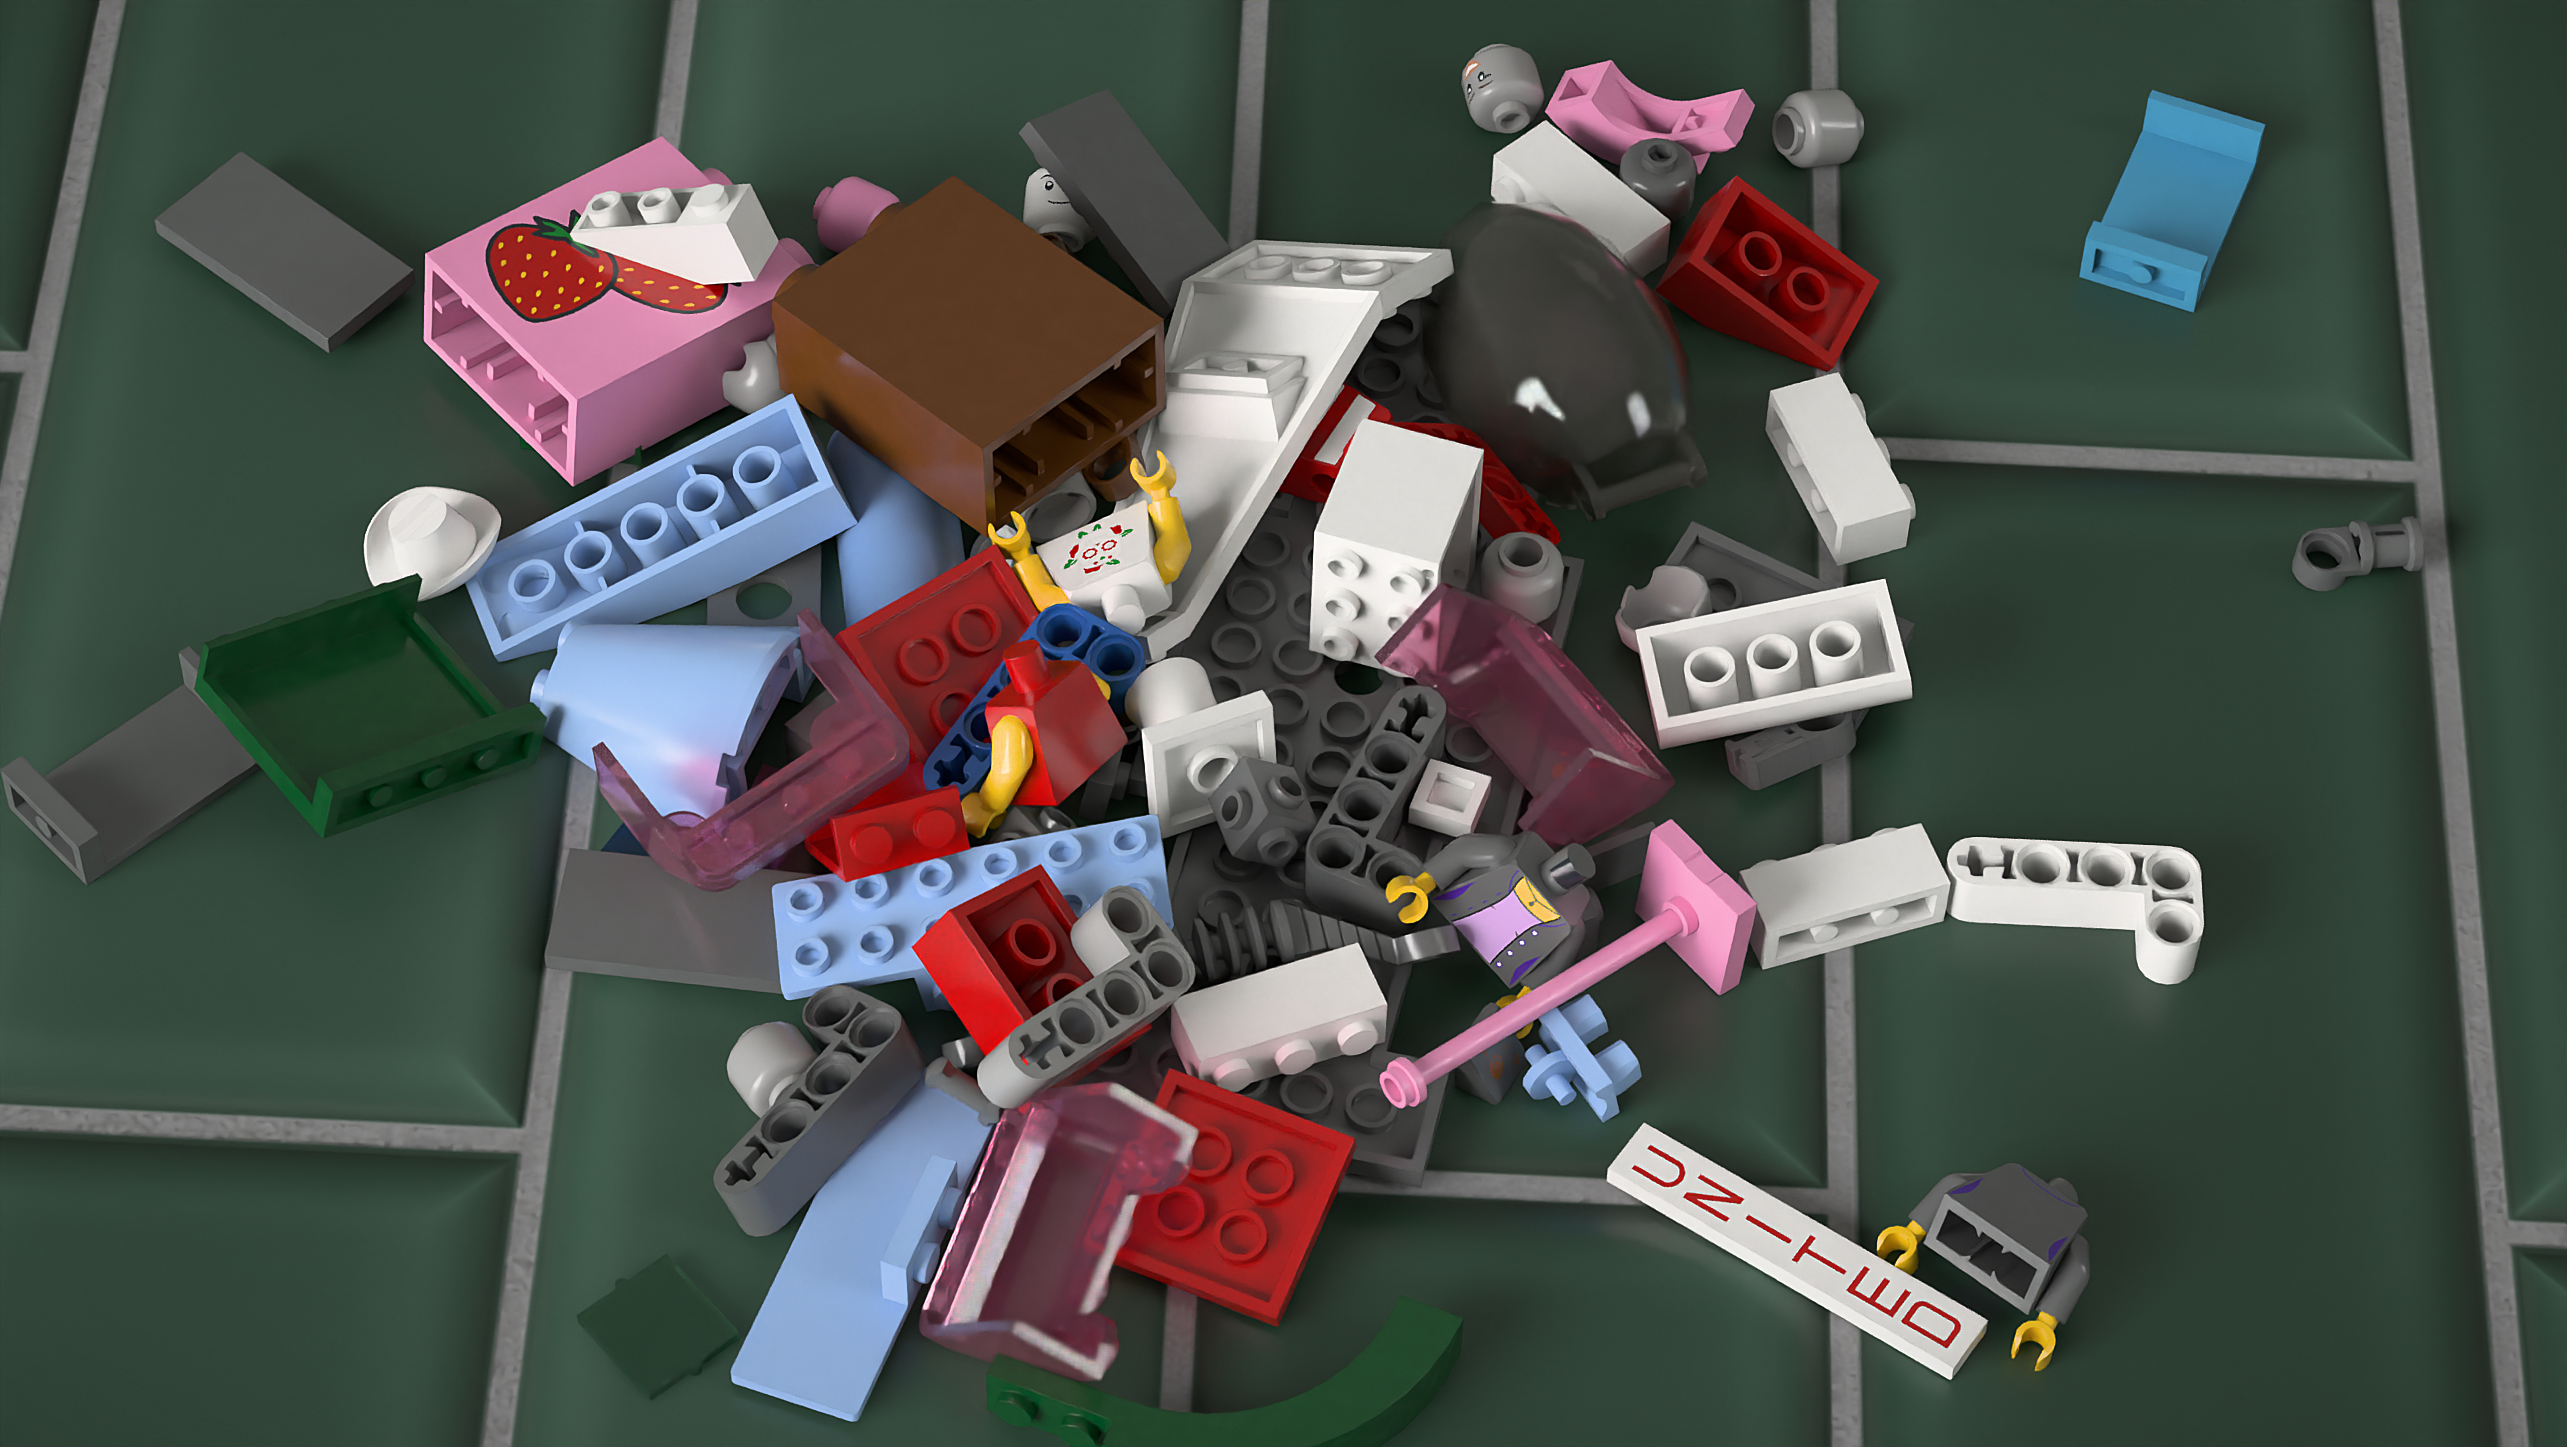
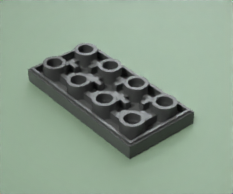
M1108 88L1029 120L1019 132L1022 139L1032 150L1036 161L1048 171L1068 197L1075 212L1084 218L1104 244L1110 258L1117 262L1141 293L1146 305L1154 310L1164 321L1173 316L1183 280L1233 252Z
M242 151L155 218L156 230L159 235L329 354L416 284L414 269Z
M570 848L544 955L546 968L783 994L780 982L772 887L778 883L821 875Z

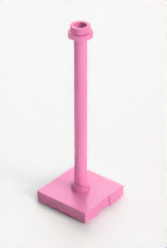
M1672 819L1651 830L1635 912L1645 921L1644 924L1413 1063L1404 1057H1398L1391 1061L1387 1066V1070L1380 1075V1083L1384 1094L1398 1108L1420 1104L1427 1098L1426 1086L1663 942H1666L1721 996L1740 982L1758 904L1727 873H1724L1703 852V849Z

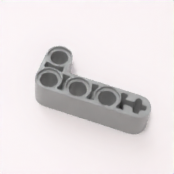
M1119 885L1112 887L1073 924L1071 931L1072 945L1077 955L1095 978L1016 1027L980 1062L977 1070L978 1084L983 1094L992 1103L1009 1109L1023 1106L1154 1021L1193 984L1195 967L1189 953L1140 891L1130 886ZM1026 1059L1028 1065H1026L1022 1060Z

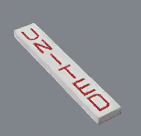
M1646 1123L1642 1124L1608 1168L1607 1182L1949 1380H1952L1986 1333L1988 1320Z

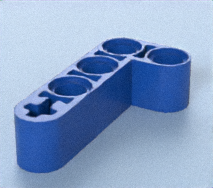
M1058 603L1044 609L1018 641L1037 640L1046 660H1080L1086 664L1090 671L1109 685L1111 695L1108 704L1115 714L1126 713V693L1139 674L1147 669L1144 650L1136 638L1081 607L1069 603ZM1063 641H1075L1073 645L1068 647H1056L1058 643ZM1004 660L927 759L923 767V780L926 792L955 784L958 787L961 802L970 793L980 792L991 770L992 743L982 742L990 737L984 713L986 704L1012 681ZM1117 669L1129 670L1127 673L1120 676L1108 675L1110 672L1115 671Z

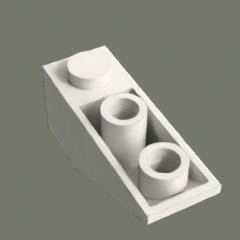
M709 184L704 187L682 189L661 187L651 191L626 193L607 191L594 195L570 233L575 242L700 284L755 281L779 242L751 184L724 186L721 184Z

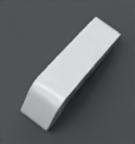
M1971 837L1956 842L1949 850L1945 873L1951 884L1946 911L1958 920L1978 923L2135 930L2136 959L2139 969L2147 978L2166 985L2177 984L2187 979L2194 970L2204 927L2202 880L2198 861L2192 854L2182 848L2156 845Z

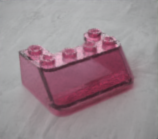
M1114 1081L1049 1088L1023 1106L1015 1109L1006 1108L999 1120L923 1306L919 1321L921 1334L945 1348L992 1363L998 1352L1074 1381H1100L1103 1373L1115 1360L1119 1349V1341L1116 1338L1117 1327L1114 1320L1102 1313L1094 1312L1101 1305L1109 1287L1108 1273L1118 1249L1125 1244L1133 1228L1132 1213L1139 1195L1162 1193L1169 1187L1178 1186L1186 1178L1192 1166L1193 1154L1191 1150L1199 1130Z

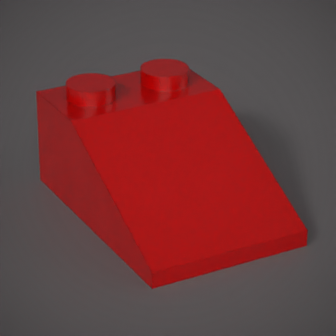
M1736 175L1703 204L1655 291L1705 327L1828 372L1837 362L1880 281Z

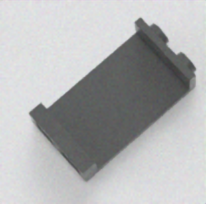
M190 646L178 652L184 679L183 685L59 767L42 776L21 755L0 769L9 808L86 885L261 769L194 690L201 657Z

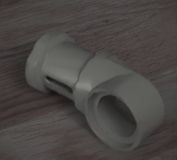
M2412 516L2402 517L2401 521L2396 524L2368 526L2367 522L2358 520L2351 521L2349 526L2310 530L2301 537L2292 561V572L2296 579L2305 587L2315 591H2330L2342 585L2346 577L2368 575L2372 568L2403 566L2408 571H2420L2424 560V536L2421 524L2417 518ZM2314 551H2323L2332 555L2339 565L2331 569L2319 568L2313 565L2306 555Z

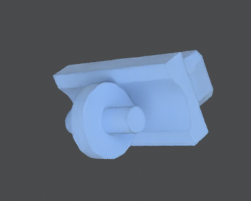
M1586 994L1539 1017L1538 1019L1542 1023L1538 1031L1539 1037L1551 1053L1547 1054L1540 1044L1532 1046L1525 1053V1057L1532 1067L1523 1078V1086L1533 1099L1540 1100L1554 1095L1560 1105H1567L1577 1095L1569 1084L1572 1081L1603 1123L1620 1113L1616 1096L1627 1090L1642 1077L1640 1065L1635 1055L1621 1039L1595 1056L1585 1046L1609 1031L1605 1017L1590 995Z

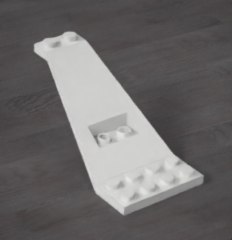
M1253 240L1183 280L1164 342L1166 408L1139 427L1136 437L1146 465L1147 477H1152L1159 471L1160 460L1157 457V450L1165 455L1176 471L1177 480L1169 492L1171 497L1178 498L1191 543V552L1179 577L1172 582V604L1166 610L1147 617L1142 629L1132 635L1140 642L1144 650L1146 664L1164 659L1167 655V650L1191 635L1379 322L1394 316L1397 313L1396 307L1406 301L1429 295L1432 292L1433 285L1454 273L1450 249ZM1140 486L1130 497L1116 502L1113 514L1143 500H1146L1149 505L1153 503L1152 497ZM1063 641L1058 643L1059 647H1068L1073 645L1075 641Z

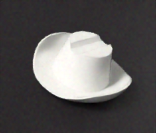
M416 487L398 494L379 509L372 518L365 534L364 557L371 582L375 587L384 582H392L418 573L423 580L417 602L432 599L458 588L471 579L488 560L499 535L501 527L500 514L493 504L486 499L472 493L450 488Z

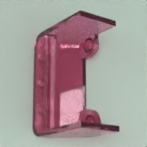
M1441 581L1374 656L1382 666L1411 676L1419 685L1430 687L1439 692L1446 703V717L1451 713L1456 717L1467 720L1534 797L1528 804L1529 810L1517 822L1524 831L1536 832L1545 843L1555 849H1558L1561 844L1564 846H1568L1571 843L1582 845L1657 804L1675 785L1674 778L1665 766L1550 636L1537 624L1516 611Z
M809 607L797 614L803 660L837 703L824 710L814 720L810 730L812 747L810 751L707 819L690 811H677L662 817L603 741L592 748L601 794L662 870L701 890L720 892L734 887L830 823L829 817L845 813L899 777L908 766L910 743L906 728Z

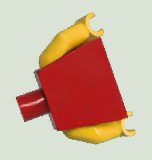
M1037 640L1018 642L1003 652L1002 657L1012 681L986 704L984 713L992 741L991 770L980 792L970 793L961 802L966 830L976 838L985 835L987 827L994 829L1001 826L1007 817L1005 809L1009 805L1058 806L1128 743L1125 732L1108 704L1111 695L1109 685L1090 671L1089 667L1080 660H1046Z

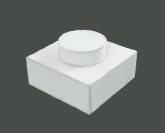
M1430 758L1410 804L1408 823L1454 837H1459L1463 834H1473L1489 797L1492 777Z

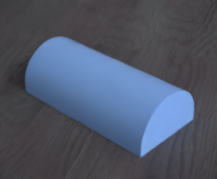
M836 430L828 442L827 456L858 523L836 534L846 628L964 562L965 554L959 517L841 432Z

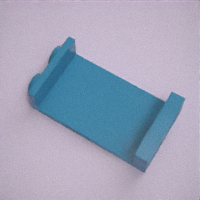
M2152 90L2148 98L2143 130L2101 223L2093 221L2087 234L2079 277L2194 313L2256 169L2266 124Z

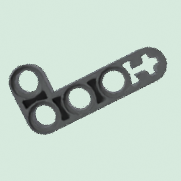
M1422 685L1407 686L1398 690L1391 697L1309 837L1306 846L1304 886L1310 901L1321 909L1381 933L1391 935L1403 934L1413 929L1419 923V921L1404 923L1398 916L1404 907L1410 905L1415 900L1416 893H1403L1398 899L1389 903L1386 898V888L1388 883L1395 877L1408 875L1417 878L1422 874L1420 866L1423 864L1418 857L1404 849L1391 845L1409 814L1410 804L1430 758L1439 761L1443 753L1447 708L1443 697L1434 689Z
M841 984L831 985L819 990L804 1005L802 1012L803 1022L819 1047L821 1054L721 1160L714 1172L713 1181L715 1188L746 1234L755 1237L767 1236L785 1226L924 1074L927 1064L925 1055L900 1012L894 1007L850 986Z

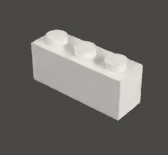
M1543 121L1494 155L1491 196L1495 198L1498 205L1507 213L1515 214L1536 232L1544 244L1552 248L1555 247L1576 264L1580 272L1588 280L1599 283L1613 296L1616 297L1667 261L1671 221L1548 121Z
M1839 372L1771 390L1765 431L1837 566L1906 547L1910 520L1914 519L1916 515L1913 495L1905 483L1899 484L1891 470L1890 456L1885 443L1881 438L1875 439L1866 424L1865 409L1860 397L1856 393H1849Z
M1921 823L1900 829L1885 828L1875 832L1870 837L1840 845L1825 844L1815 848L1810 853L1780 861L1765 860L1755 864L1750 869L1740 871L1738 885L1758 904L1749 941L1763 970L1944 921L1951 884Z
M1355 943L1180 996L1171 1004V1039L1188 1075L1232 1092H1237L1252 1082L1282 1073L1286 1075L1296 1074L1306 1070L1314 1063L1344 1054L1349 1056L1358 1055L1368 1051L1376 1044L1385 1042L1387 1002L1359 943Z

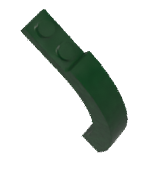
M1400 1295L1387 1321L1372 1342L1350 1364L1334 1376L1314 1388L1287 1400L1260 1408L1226 1413L1176 1412L1149 1407L997 1352L986 1373L987 1410L995 1412L1002 1420L1017 1427L1032 1426L1057 1435L1071 1447H1381L1401 1432L1429 1404L1448 1378L1461 1354L1464 1318Z

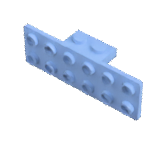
M1151 814L973 847L970 850L846 883L836 874L832 873L775 884L772 887L780 982L784 998L794 1000L810 997L819 990L831 985L841 984L852 988H859L914 977L927 1012L939 1009L954 1011L912 949V946L948 910L1039 864L1044 867L1078 919L1110 888L1121 885L1130 886L1140 891L1149 900L1168 927L1172 929L1174 921L1159 819L1156 815Z
M927 1067L920 1080L818 1189L731 1369L733 1383L851 1422H855L860 1418L922 1283L928 1284L934 1275L939 1260L942 1240L947 1230H953L960 1219L965 1203V1191L997 1125L996 1123H989L988 1127L981 1125L978 1120L979 1113L940 1089L929 1088L925 1085Z

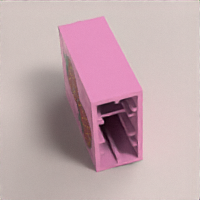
M663 136L425 253L424 342L573 487L635 455V449L642 445V450L731 404L723 395L722 378L724 372L727 370L740 371L747 360L743 349L744 345L766 340L775 331L774 323L771 319L772 299H774L783 281L797 268L806 264H815L808 252L798 242L790 238H782L778 240L777 246L755 281L700 284L573 241L570 233L594 195L607 191H616L618 193L651 191L661 187L682 189L704 187L709 184L733 185L725 174L715 168H707L700 171Z

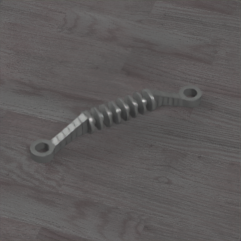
M1280 898L1270 901L1268 922L1262 923L1253 907L1249 905L1244 907L1242 928L1236 929L1228 914L1224 911L1218 913L1217 934L1210 935L1200 917L1193 919L1191 940L1185 941L1175 924L1171 929L1189 953L1194 966H1198L1208 983L1215 982L1217 960L1223 959L1233 977L1240 976L1242 955L1249 953L1259 971L1266 970L1268 949L1273 947L1283 963L1288 964L1295 962L1296 956L1325 949L1335 950L1359 943L1366 959L1383 962L1395 967L1424 962L1461 951L1455 925L1437 927L1392 939V937L1374 933L1362 927H1355V925L1343 921L1337 922L1336 919L1324 915L1319 916V914L1305 909L1300 910L1299 907L1282 903ZM973 1037L952 1041L940 1046L942 1056L948 1058L952 1065L959 1070L977 1067L985 1058Z

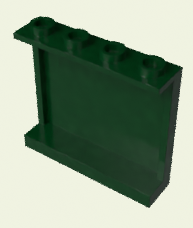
M418 573L392 582H384L373 588L340 599H332L297 613L276 617L266 623L232 634H224L203 644L194 690L322 839L536 764L547 717L533 702L506 710L416 609L423 580Z

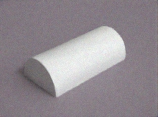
M1885 579L1635 629L1646 691L1660 750L1912 699L1911 676Z

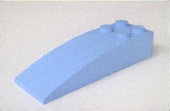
M792 393L497 542L483 567L465 584L493 654L498 662L557 648L560 634L569 621L580 624H638L685 607L741 583L858 523L817 432Z

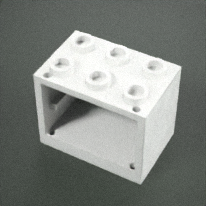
M1361 417L1314 533L1309 650L1323 653L1335 660H1348L1382 669L1394 676L1411 677L1431 682L1475 570L1483 449Z

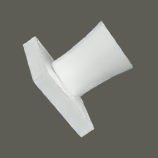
M1176 657L1159 661L1139 674L1126 693V714L1142 731L1149 815L1154 814L1158 817L1162 839L1217 821L1208 799L1243 756L1277 764L1273 705L1263 690L1217 704L1204 668L1192 659Z

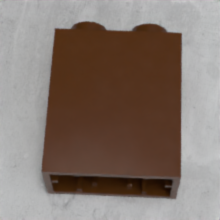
M954 175L912 204L896 202L883 209L871 222L864 237L822 266L806 264L797 268L783 281L774 299H772L771 319L775 328L780 389L788 395L793 393L800 404L986 538L990 537L988 532V525L990 523L993 525L995 532H997L1013 520L1011 511L1019 514L1023 513L1166 408L1164 319Z

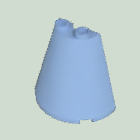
M569 621L560 634L557 647L558 654L550 671L542 669L534 680L530 702L539 707L541 712L547 717L543 733L544 737L710 849L723 853L749 804L744 766L781 697L799 703L803 702L827 656V649L822 636L818 632L799 626L580 624Z

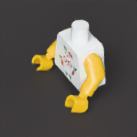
M1156 451L1157 457L1160 460V468L1152 477L1146 476L1142 464L1136 457L1133 458L1130 464V472L1133 478L1147 494L1151 495L1153 503L1148 505L1147 501L1143 500L1036 547L1038 554L1031 555L1028 550L1031 538L1025 521L1019 513L1010 512L1018 529L1017 534L1011 538L1003 539L998 537L991 523L988 525V532L993 545H997L1005 559L1013 560L1015 565L1011 569L1039 614L1054 604L1069 603L1079 606L1119 629L1134 635L1142 629L1147 617L1166 610L1172 604V582L1177 580L1190 555L1191 543L1178 498L1171 497L1169 492L1176 483L1177 474L1172 464L1162 452Z

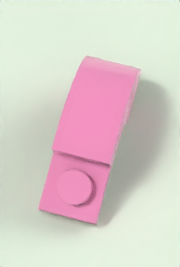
M1609 60L1565 71L1545 112L1576 143L1615 165L1620 166L1622 156L1635 143L1645 139L1663 138L1683 145L1695 160L1697 166L1696 175H1700L1711 152L1721 153L1736 147L1743 136V130L1755 105L1744 89L1691 101H1674L1660 98L1634 85L1620 72L1614 62Z

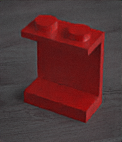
M912 757L794 788L793 791L805 849L845 883L970 850L958 787L953 784L926 792L923 780V761L917 757Z

